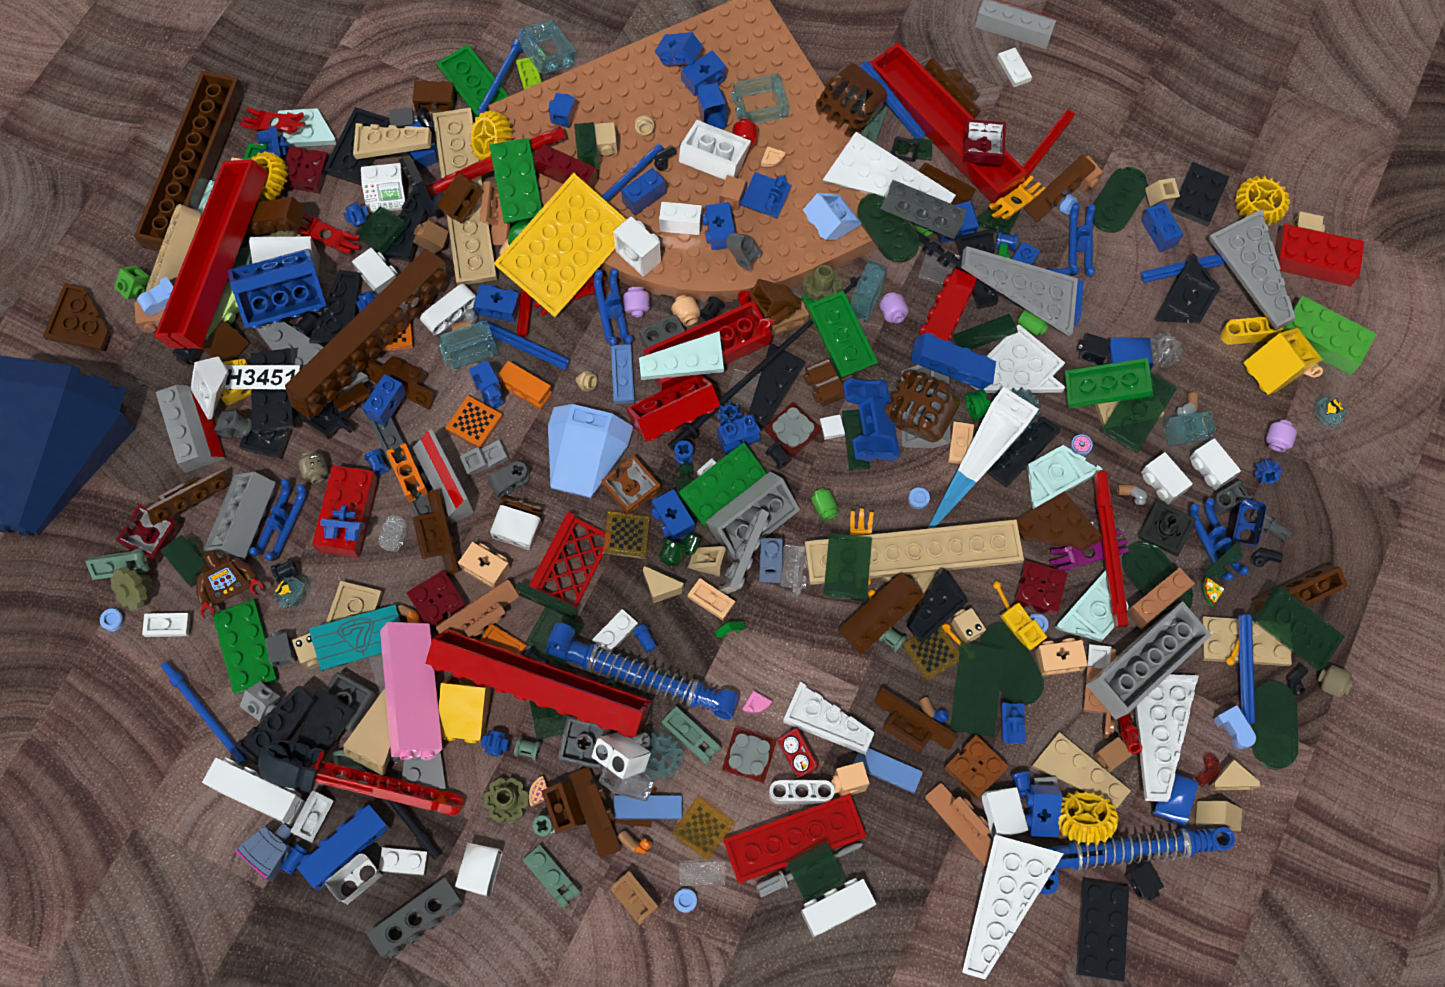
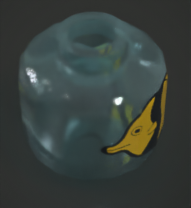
M1325 396L1316 403L1318 407L1314 413L1324 426H1331L1333 428L1346 419L1344 415H1346L1347 409L1337 397L1329 399Z
M293 576L290 578L284 577L274 590V596L278 598L276 603L286 609L289 606L293 608L298 607L307 594V590L304 588L306 585Z

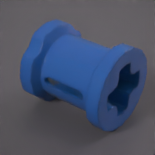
M998 231L995 249H999L1000 243L1008 244V249L1015 252L1019 235L1002 234V231Z
M679 441L674 447L676 462L680 465H688L693 460L692 444L688 441Z
M380 449L372 450L364 456L365 460L370 464L371 471H374L376 476H381L389 471V466L385 464L382 457L383 452Z
M1030 771L1011 775L1020 798L1026 797V794L1030 793Z

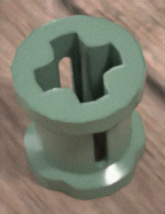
M891 627L879 638V641L887 643L896 653L907 637L905 635L901 636Z
M518 737L514 755L517 757L519 755L531 757L532 760L537 761L541 750V741L535 743L523 740V737Z
M541 815L534 820L533 830L537 835L546 836L555 833L550 815Z

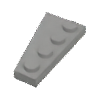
M760 509L754 513L743 536V539L746 541L740 544L734 554L736 562H733L730 568L728 567L725 573L727 580L724 586L719 585L717 589L726 595L734 592L743 586L745 581L743 575L753 562L751 556L753 551L757 550L760 545L761 539L759 537L768 525L769 520H767L769 512Z
M441 751L435 758L423 760L421 757L404 760L402 780L437 790H447Z

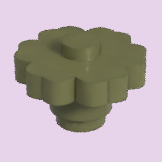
M828 265L819 266L815 270L814 275L811 274L803 277L802 289L807 291V297L812 298L814 301L841 292L843 288V279L838 277V271L833 270Z
M128 567L115 570L113 572L114 577L110 580L111 588L116 593L117 601L123 607L127 606L131 611L143 607L144 600L147 599L146 593L152 587L150 576L147 573L137 574L135 570L130 571Z
M498 778L490 783V791L483 795V806L489 811V817L500 824L506 820L510 823H515L524 815L523 810L529 807V794L524 791L523 783L515 778H509L507 781L503 778Z

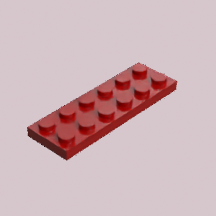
M848 794L723 839V843L737 883L741 884L866 838V834L851 795Z

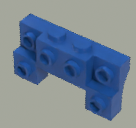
M850 378L844 382L846 402L859 405L863 435L853 439L855 458L869 462L875 459L892 462L900 458L895 425L887 417L884 409L886 404H891L887 382L882 380L865 381Z

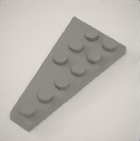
M1263 209L1211 234L1209 240L1275 330H1278L1294 322L1295 314L1290 298L1287 296L1285 281L1281 276L1280 265L1273 242L1269 237V229L1264 220Z
M968 246L963 249L962 269L1068 336L1073 334L1078 278Z
M282 320L276 323H263L260 327L255 328L270 350L291 348L294 351V365H300L299 371L324 348L319 344L309 343L310 338ZM363 372L357 373L352 378L350 384L343 387L338 394L361 381L365 383L369 380L368 376Z

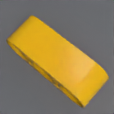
M1267 317L1233 319L1227 322L1220 333V338L1228 345L1268 342L1281 333L1284 327L1275 330Z

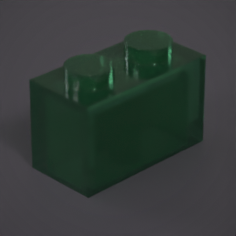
M594 122L574 124L578 160L599 169Z
M180 535L164 547L161 552L184 581L193 587L197 584V577L201 574V567L207 565L203 558L204 554L199 555L196 552V549L199 547L191 538L186 540Z

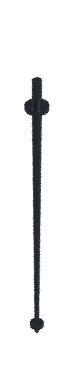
M853 276L850 279L851 284L844 289L845 294L853 287L859 288L861 286L860 280L863 276L858 278ZM812 319L718 400L720 406L729 401L813 324ZM720 406L715 408L712 413L700 415L691 424H682L683 431L668 444V447L673 451L679 441H684L689 436L692 439H696L698 437L696 430L717 412Z

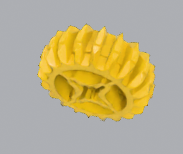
M485 111L480 113L479 117H475L476 122L472 123L473 129L470 130L471 137L469 138L471 140L470 147L473 148L472 154L476 153L475 158H478L479 161L491 156L489 144L512 141L514 138L511 134L513 132V129L510 128L511 122L507 121V117L502 113Z
M265 151L263 153L258 152L257 156H252V159L268 172L258 202L274 200L277 195H280V191L284 189V183L288 182L285 179L288 176L286 172L288 167L276 154Z
M1265 175L1261 179L1256 176L1253 179L1249 178L1241 184L1240 189L1236 192L1234 203L1237 204L1236 210H1240L1239 216L1244 215L1247 217L1263 209L1265 223L1267 226H1270L1283 219L1289 210V193L1284 192L1285 187L1279 186L1280 181L1273 182V177L1268 180Z
M1076 790L1074 795L1068 793L1066 798L1062 797L1061 814L1058 821L1059 830H1061L1063 836H1068L1070 841L1077 840L1078 845L1081 842H1086L1087 846L1091 842L1096 845L1100 841L1106 843V840L1112 838L1117 829L1118 812H1116L1115 805H1112L1111 800L1105 799L1103 794L1098 796L1095 794V791L1087 793L1084 790L1083 793H1079Z

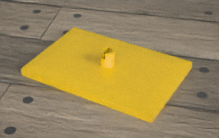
M573 173L493 264L556 318L592 277L595 271L614 252L613 231L627 219Z

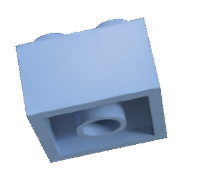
M817 193L803 209L808 221L815 225L819 230L818 234L825 240H837L862 224L840 194Z

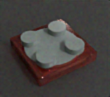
M792 402L764 427V431L775 442L779 441L782 444L781 447L789 455L795 457L822 432V428L798 405Z
M734 728L722 771L764 784L777 740Z

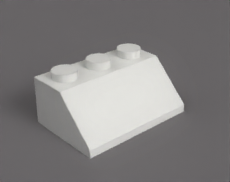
M696 120L680 145L679 162L724 180L727 175L736 178L742 168L751 141Z
M311 236L250 237L252 263L308 249L318 277L320 255Z

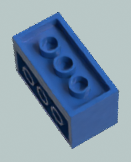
M308 249L227 270L230 285L245 328H258L263 323H276L281 321L282 318L289 316L298 317L303 312H316L326 306Z

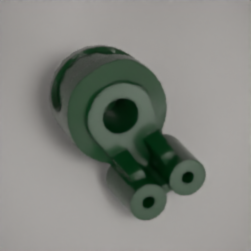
M691 533L682 542L664 537L663 541L665 543L659 554L661 561L668 566L679 565L685 553L689 556L696 553L700 538Z

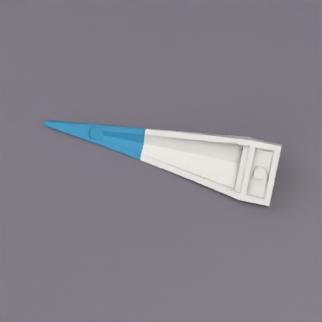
M1005 387L1000 390L991 403L927 529L935 528L1026 430L1037 414L1038 408Z

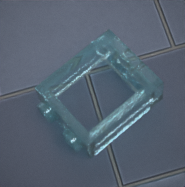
M554 20L520 29L518 43L540 74L573 65L577 51ZM551 39L560 52L546 56L537 43Z
M779 73L733 84L731 99L737 105L735 108L737 119L746 118L757 124L788 117L789 104ZM772 90L777 106L749 112L745 111L742 96Z
M868 260L851 301V307L857 319L868 322L883 291L888 268L871 260Z
M487 320L439 335L442 343L438 344L445 365L450 364L452 370L498 355Z

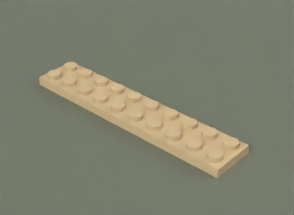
M471 108L432 113L441 177L444 178V176L478 162L479 159L475 158L476 153L472 154L473 148L470 147V130L473 129ZM482 176L472 179L483 190ZM482 195L462 224L447 215L457 286L460 284L469 285L497 280L496 268L493 264L494 255L489 224L480 221Z
M1017 520L805 541L804 543L810 585L897 576L901 572L904 575L938 572L940 568H944L947 571L1023 563L1024 561Z

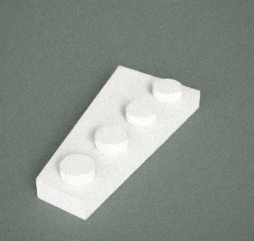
M800 681L783 719V723L866 755L873 740L874 732L853 717L844 714L837 706L828 703L821 695L816 692L814 693Z

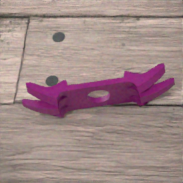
M1121 530L1116 531L1117 537L1122 534ZM1128 540L1118 541V548L1127 544ZM1102 541L1090 547L1095 553L1092 558L1085 557L1083 550H1077L1075 547L1068 546L1062 549L1051 550L1052 555H1065L1066 553L1068 555L1052 560L1049 563L1050 565H1063L1071 562L1072 564L1057 568L1061 571H1069L1079 566L1103 560ZM1128 547L1120 549L1119 555L1129 552Z

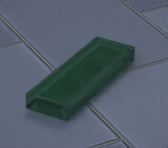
M1008 314L953 334V340L957 346L972 350L1018 333V330L1011 315Z
M859 409L842 411L849 471L869 469V461L855 458L853 439L863 435Z
M518 582L516 586L519 596L567 618L576 620L579 614L576 607L524 583Z

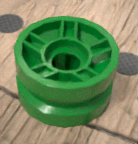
M984 389L976 391L975 394L973 392L968 393L965 396L967 410L973 421L981 420V417H985L991 405L990 400H987L985 397L987 393Z

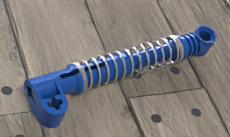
M557 622L554 624L546 643V654L580 665L587 672L592 673L594 670L599 672L598 675H601V673L606 674L607 678L609 676L614 677L615 681L617 679L623 680V684H625V681L631 683V687L637 685L639 690L643 684L647 685V693L651 687L656 688L655 695L658 694L659 690L664 691L663 698L666 697L667 693L672 694V701L675 696L681 697L680 704L685 698L686 706L693 708L702 705L701 708L703 709L706 706L707 710L711 708L712 713L721 719L731 720L740 699L732 691L720 690L716 693V689H713V691H711L710 687L705 689L706 686L701 681L694 680V678L690 680L689 684L686 683V675L680 681L678 680V673L674 674L671 678L670 670L666 671L663 675L661 667L654 672L653 664L646 669L645 661L641 664L638 663L637 659L634 661L630 660L629 656L626 658L622 657L621 653L615 655L613 650L607 652L605 647L600 649V646L595 644L587 645L575 641V630L565 623Z
M1226 827L1195 831L1181 828L1177 836L1172 829L1170 833L1171 838H1168L1167 833L1163 830L1162 839H1159L1157 832H1154L1153 840H1150L1149 834L1146 832L1144 834L1145 841H1141V837L1137 833L1136 842H1133L1128 834L1127 838L1119 836L1118 839H1114L1112 837L1110 840H1106V843L1100 841L1098 845L1093 842L1089 846H1087L1086 842L1078 845L1076 840L1070 841L1067 845L1042 847L1064 854H1072V858L1060 859L1048 879L1049 884L1044 886L1039 894H1052L1057 890L1059 886L1057 869L1072 868L1073 870H1082L1083 868L1086 870L1088 866L1096 868L1099 865L1103 868L1106 864L1112 867L1115 863L1121 866L1123 862L1130 865L1133 860L1137 864L1140 863L1141 859L1147 863L1150 858L1156 862L1159 857L1164 861L1167 857L1170 859H1175L1176 856L1181 859L1184 857L1189 858L1198 852L1229 850L1235 844V835ZM1219 833L1224 837L1222 845L1217 842V835ZM1093 851L1094 856H1089V852ZM1175 851L1174 857H1171L1169 852ZM1166 852V857L1162 858L1160 853ZM1157 853V858L1153 859L1151 854ZM1149 854L1148 860H1145L1142 855ZM1135 855H1140L1139 861L1134 859Z

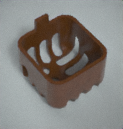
M849 62L831 77L815 106L819 114L826 113L828 115L826 117L827 121L835 120L837 122L835 125L837 129L843 124L848 123L849 126L844 134L853 137L855 132L859 133L886 102L887 92L879 82L858 65ZM843 79L849 82L848 86L841 93L840 97L836 99L833 92ZM852 87H856L858 92L846 107L842 104V100ZM866 90L871 91L872 95L865 101L858 113H853L851 108L856 100ZM860 111H863V112H866V113H869V114L866 115V116H861V115H860Z
M915 370L905 371L902 374L905 381L897 382L896 388L899 392L891 393L890 399L893 403L885 405V414L898 429L928 442H937L944 436L959 408L960 400L946 382H940L938 379L930 378L923 373L918 374ZM918 385L925 386L921 393H916ZM930 388L936 390L932 397H927V392ZM938 391L948 395L946 402L937 397ZM911 401H914L915 405L909 415L908 423H906L902 419L903 413L907 412L912 403ZM932 402H938L942 405L940 413L931 408ZM926 406L918 428L913 424L914 417L919 407ZM927 413H931L936 417L934 424L925 419Z

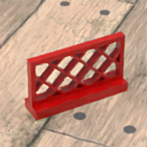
M567 512L529 584L528 591L534 594L538 593L575 611L611 541V535L575 518L574 514ZM578 525L584 528L586 536L575 539L574 527ZM598 535L606 539L604 545L594 548L591 540L592 537ZM588 539L591 550L580 553L577 542ZM574 543L577 554L566 557L563 550L564 547ZM593 553L595 558L594 564L585 567L582 556ZM578 557L582 568L570 571L567 560ZM564 562L567 573L556 576L555 564ZM583 571L586 578L585 582L575 585L572 574ZM569 576L572 587L561 590L558 579ZM555 580L558 591L549 593L543 590L546 582ZM582 587L578 594L577 588ZM574 590L576 595L574 603L571 604L565 601L562 593Z

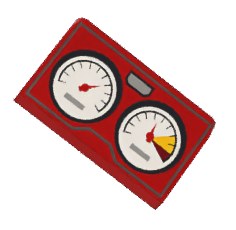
M798 728L791 730L777 740L797 779L818 769V765Z

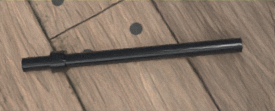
M358 763L364 771L378 774L377 772L369 769L368 767ZM387 800L415 835V840L419 846L424 847L433 860L438 858L441 853L430 841L432 838L426 831L423 832L402 803Z

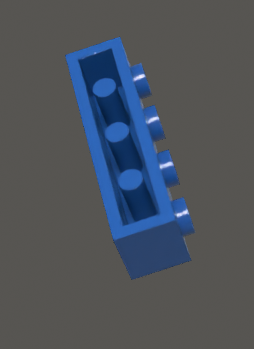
M924 333L914 341L912 363L978 389H985L993 384L996 361L988 356L972 352L969 348L954 345L953 342L944 341L930 333Z
M368 805L367 807L359 808L352 820L342 823L336 829L337 833L331 838L327 837L322 840L318 845L319 848L314 853H308L300 860L301 864L296 868L314 889L319 891L323 888L325 883L327 884L325 881L357 855L363 853L390 829L372 806Z

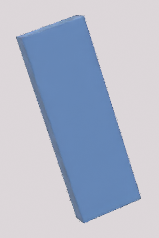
M631 344L611 346L614 404L635 403Z
M870 748L866 755L858 752L853 763L863 762L866 773L911 793H915L923 773Z
M614 795V819H682V796Z

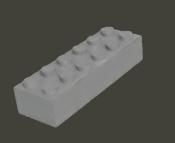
M1182 601L1166 611L1086 685L1116 720L1134 709L1212 635Z

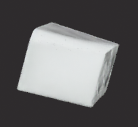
M500 505L490 533L495 540L531 550L542 521L535 515Z
M619 732L598 737L591 757L621 779H625L644 772L651 753L646 754L650 751L633 739L624 737Z
M1017 787L987 791L982 795V802L993 841L995 835L1007 838L1023 834L1028 830Z
M467 843L455 886L461 890L490 897L502 853H498V851H502L497 848Z
M359 854L325 881L329 883H325V885L337 900L348 905L382 877V874L366 855ZM369 865L375 869V875L365 882L361 880L359 873L364 866ZM346 881H353L357 885V890L349 897H345L341 892V886Z

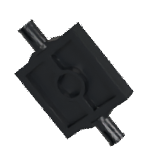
M331 401L323 407L320 414L315 415L311 420L300 412H297L296 416L329 439L340 427L349 433L354 430L355 426L346 420L356 408L353 405L339 412L334 402Z

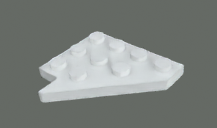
M1019 324L987 355L990 359L996 361L993 384L984 389L986 393H999L1003 387L1013 393H1062L1065 389V386L1053 377L1065 365V362Z

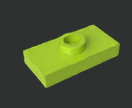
M534 56L516 60L524 90L541 83Z

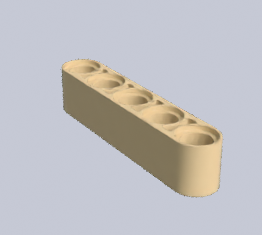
M181 204L176 206L146 292L161 284L159 280L167 277L174 287L200 221V211Z

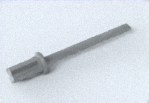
M860 842L851 844L836 853L827 855L786 875L779 871L778 875L756 884V889L760 897H764L783 887L787 889L788 881L825 865L837 857L859 849L863 844Z

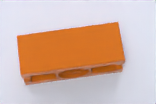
M507 361L497 375L501 387L539 409L544 407L552 395V391H550L551 385L510 361Z
M404 443L400 447L403 451L401 452L402 456L407 457L406 460L396 463L393 448L387 450L386 453L405 497L411 503L416 498L408 491V486L418 483L417 491L421 492L423 497L427 496L428 492L406 443ZM405 471H412L410 475L403 476V473Z

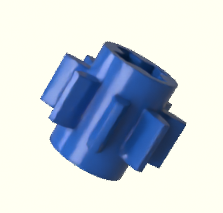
M356 202L345 207L347 212L343 213L347 223L352 222L353 226H357L367 221L365 216L369 215L365 205L360 206V203Z
M370 290L358 295L359 301L356 304L359 311L361 312L378 293L373 294V291Z
M730 402L725 407L721 405V413H717V419H722L720 426L742 418V413H737L739 406H733Z
M1265 458L1260 464H1256L1258 470L1254 471L1256 478H1259L1261 484L1265 482L1272 485V483L1280 480L1278 474L1283 471L1275 459L1270 461Z
M489 731V736L483 735L481 746L485 748V754L501 757L502 752H508L510 742L505 739L506 734Z

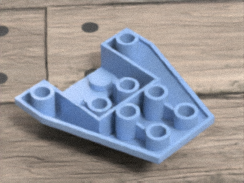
M574 404L554 407L548 424L551 489L592 498L600 487L601 480L610 473L627 449L634 427L612 413Z

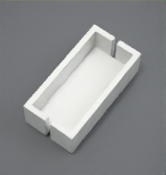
M226 757L223 761L215 758L202 781L203 784L215 791L292 827L306 803L301 799L302 794L298 793L295 789L287 787L282 789V786L269 783L256 771L248 767H242Z

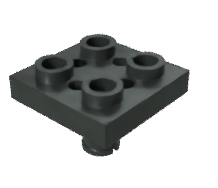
M1157 500L1138 539L1178 557L1197 519Z

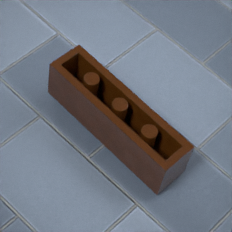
M294 197L257 202L245 236L297 229L300 227L306 207Z
M901 572L838 629V632L861 655L925 596L917 585Z

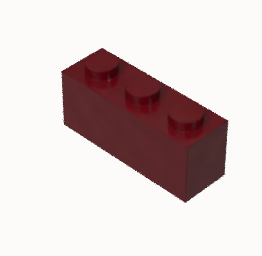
M546 144L542 145L534 157L536 172L561 184H564L573 173L590 188H593L597 182L595 167Z

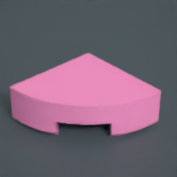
M753 690L742 711L751 714L760 713L769 708L772 701Z

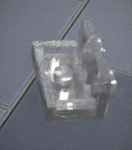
M784 545L780 586L792 588V594L801 595V589H806L807 576H803V568H807L805 547Z

